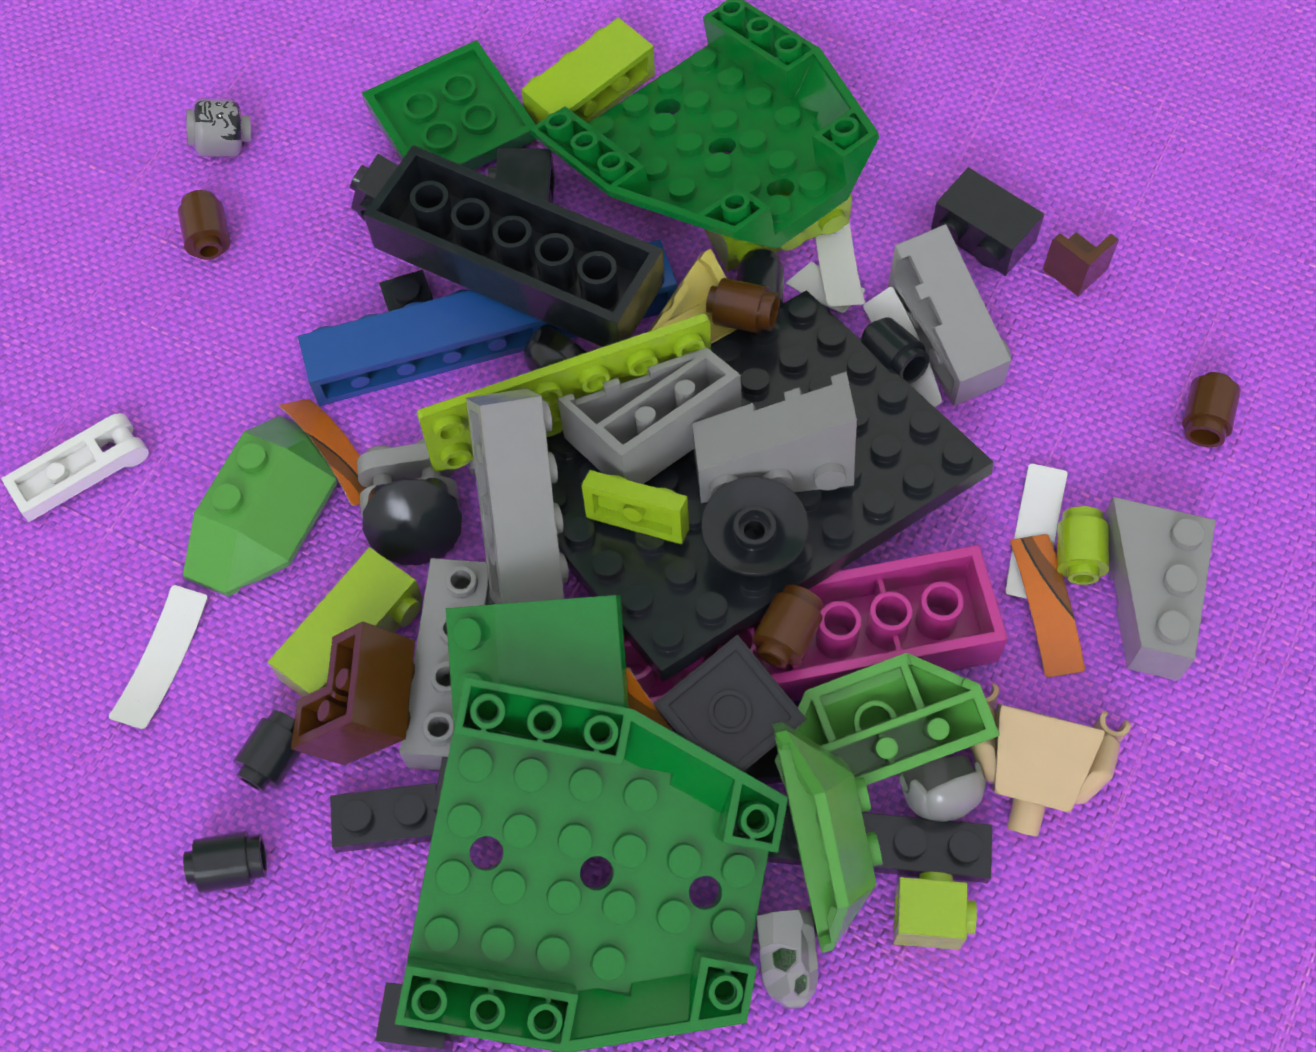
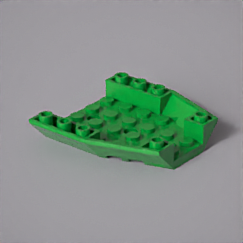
M726 0L720 6L704 15L703 21L708 42L707 46L695 52L669 71L661 74L657 79L626 97L623 101L589 123L564 106L529 129L534 138L611 198L733 239L773 248H780L848 200L879 139V132L821 48L745 0ZM723 151H731V153H729V154L722 153V152H723ZM783 192L791 193L787 197L784 195H776L778 193Z
M465 677L414 922L395 1024L557 1052H576L747 1023L757 966L749 958L768 853L769 851L776 853L779 851L788 797L634 709ZM490 836L501 843L503 853L498 863L491 867H480L472 861L470 848L478 838ZM594 856L603 857L611 864L610 878L605 884L598 887L586 885L580 877L583 863ZM702 876L715 878L719 887L716 899L706 906L693 904L689 897L691 884Z

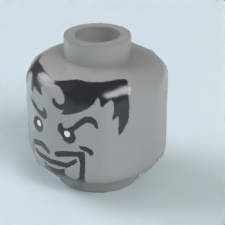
M201 98L195 101L193 109H186L187 145H194L197 154L200 156L236 157L241 151L242 142H251L250 116L241 115L240 106L235 100Z

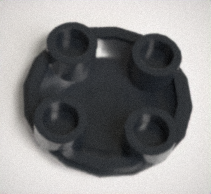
M427 478L425 480L401 479L388 484L377 485L370 491L368 503L363 510L362 530L369 545L384 558L401 565H423L429 563L431 558L440 559L453 549L461 534L462 514L455 498L448 493L447 485L437 478Z

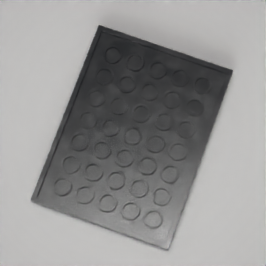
M807 290L783 303V308H779L778 317L772 331L761 330L759 334L735 330L711 344V351L741 375L742 406L753 403L756 410L785 401L784 392L800 387L802 394L832 385L831 376L847 371L857 418L854 486L839 487L834 490L819 489L794 492L805 508L808 518V534L800 555L785 569L767 576H744L724 568L710 555L702 536V516L708 502L701 503L694 449L644 483V485L655 488H667L677 494L687 496L689 531L683 543L678 544L586 518L582 483L589 470L602 472L564 438L563 430L554 436L546 437L548 452L554 455L558 471L557 482L552 483L553 502L559 505L563 518V532L557 534L559 552L564 554L568 569L592 597L620 595L623 635L662 682L762 620L775 594L783 592L786 585H797L808 590L992 474L994 462L897 372L892 368L887 369L861 342V339ZM750 528L744 533L747 538L754 540L764 536V533L758 528Z

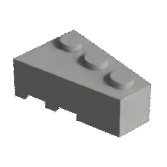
M942 225L895 245L888 288L893 287L920 342L925 346L933 374L953 406L1004 385L1011 363L1010 350L1006 342L1000 338L947 225Z
M704 348L648 367V375L622 384L618 378L604 382V390L578 399H575L573 394L557 398L564 438L602 473L619 475L629 481L644 484L694 449L692 423L742 407L741 375L710 349Z
M847 371L831 376L832 385L802 394L800 387L784 392L785 401L758 410L751 403L692 423L694 455L701 503L708 502L712 495L725 484L744 477L769 478L784 484L793 492L819 489L834 490L839 487L854 486L857 418Z
M1113 497L1103 519L1109 525L1110 579L1114 580L1118 601L1116 611L1127 669L1179 681L1196 656L1216 520Z

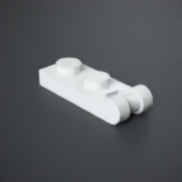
M118 413L105 418L2 477L1 480L21 514L28 522H31L123 467H134L141 464L148 457L149 451L140 438L133 436L134 428L127 416ZM108 443L116 444L105 452L101 449V447Z

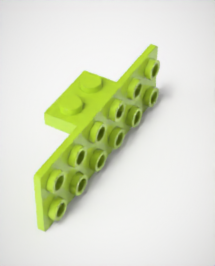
M703 313L419 409L416 414L433 471L440 472L446 469H458L474 460L466 398L527 388L541 395L542 401L548 403L552 417L551 432L546 433V437L554 436L563 430L557 398L573 394L574 398L578 399L604 390V382L618 378L622 384L648 375V367L704 348L711 350V322L707 314Z

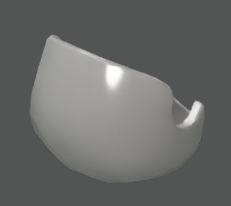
M966 755L936 759L899 773L898 777L906 802L917 815L928 820L945 822L963 818L980 804L986 789V780L980 763L974 762V769Z

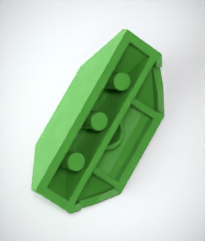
M278 416L243 432L194 512L183 577L186 580L229 597L239 592L241 587L258 582L292 564L338 484L336 476L326 459L296 422Z
M904 653L806 690L798 709L807 720L795 729L846 762L852 770L854 778L864 777L866 785L1000 736L979 683L961 677L909 653ZM777 754L775 763L784 784L779 755Z
M774 723L772 727L816 936L821 953L833 951L877 885L873 867L883 864L876 832L866 833L862 812L871 810L864 777L855 779L852 770L846 762L786 723Z

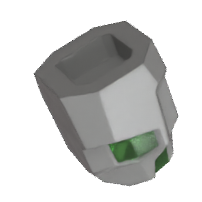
M788 910L757 916L756 932L762 984L770 997L788 1009L804 1007L816 992L818 982V963L812 912Z

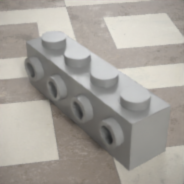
M527 388L468 397L466 401L490 597L496 604L564 599L563 583L568 582L569 572L566 558L563 553L559 552L557 534L563 532V518L559 505L553 502L552 483L557 482L558 471L554 455L548 452L546 433L551 432L552 429L549 405L546 401H542L541 395Z
M430 559L414 658L415 674L410 689L409 712L411 719L406 732V739L401 741L399 751L408 769L440 771L442 757L448 758L454 724L445 608L496 604L490 597L486 562Z

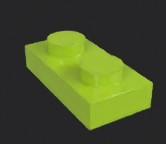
M589 470L582 483L586 518L678 544L683 543L689 531L687 496L677 494L667 488H655L629 481L619 475H607Z

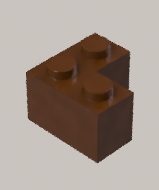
M363 621L333 636L327 686L297 700L291 750L341 765H347L405 740L411 719L409 699L411 682L415 674V664L413 662L415 640Z

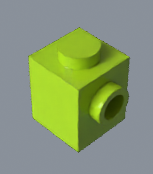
M924 872L920 874L919 879L900 877L894 891L893 945L960 950L967 939V934H975L977 923L976 901L967 900V883L953 882L952 875L942 872Z

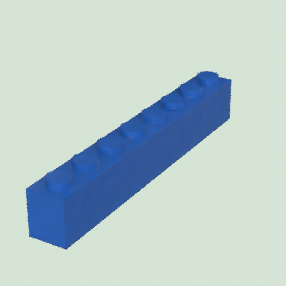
M661 239L648 243L663 249L665 282L642 319L659 315L677 289V283ZM458 290L445 297L426 302H413L393 311L364 315L358 320L332 327H319L310 333L298 335V340L309 384L318 405L323 406L522 352L530 336L543 325L551 326L569 339L578 336L473 290Z

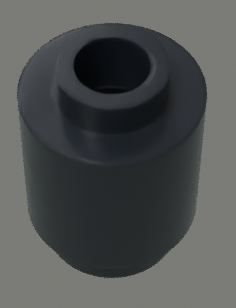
M767 249L749 251L738 266V281L768 286L770 292L780 295L779 308H783L784 267L780 262L779 256Z
M890 317L882 318L870 323L863 331L861 342L887 369L892 368L907 383H914L927 370L929 356L926 353L924 344L895 319Z
M273 710L267 719H260L233 760L240 768L236 776L241 781L260 792H264L267 786L276 789L280 787L301 752L291 750L294 718L281 711Z
M247 831L194 839L192 851H186L183 854L184 874L187 884L196 883L199 893L253 885L254 879L266 877L267 861L262 835L249 836Z

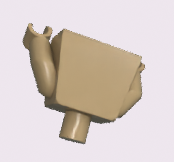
M992 683L990 697L986 698L1000 736L970 748L975 762L980 763L985 780L991 783L992 791L999 795L1014 798L1007 829L1039 837L1046 807L1071 812L1075 804L1087 803L1113 778L1120 751V742L1128 734L1131 724L1129 721L1124 720L1116 732L1109 729L1106 725L1107 711L1102 712L1091 727L1000 703L997 704L999 687L997 684Z

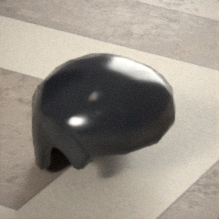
M543 325L540 329L535 330L524 348V358L530 372L587 353L577 343L548 325Z

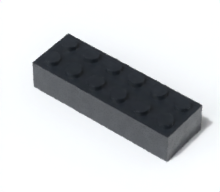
M412 145L363 214L374 248L601 347L631 338L665 282L662 248L415 145Z

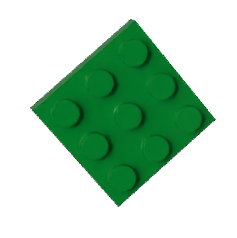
M478 40L362 92L366 107L401 161L412 145H415L475 170L496 160L498 148H521L537 140L531 135L529 130L536 124Z

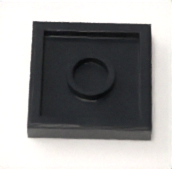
M738 635L653 703L679 736L743 772L776 745L772 724L784 722L793 729H796L807 720Z

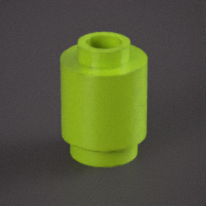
M1089 506L1072 507L1063 512L1062 520L1057 524V571L1062 573V576L1067 577L1068 581L1073 584H1094L1110 570L1109 525L1103 519V512L1097 508Z

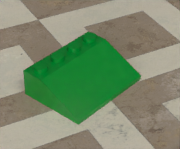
M620 595L445 608L454 725L465 677L629 708Z

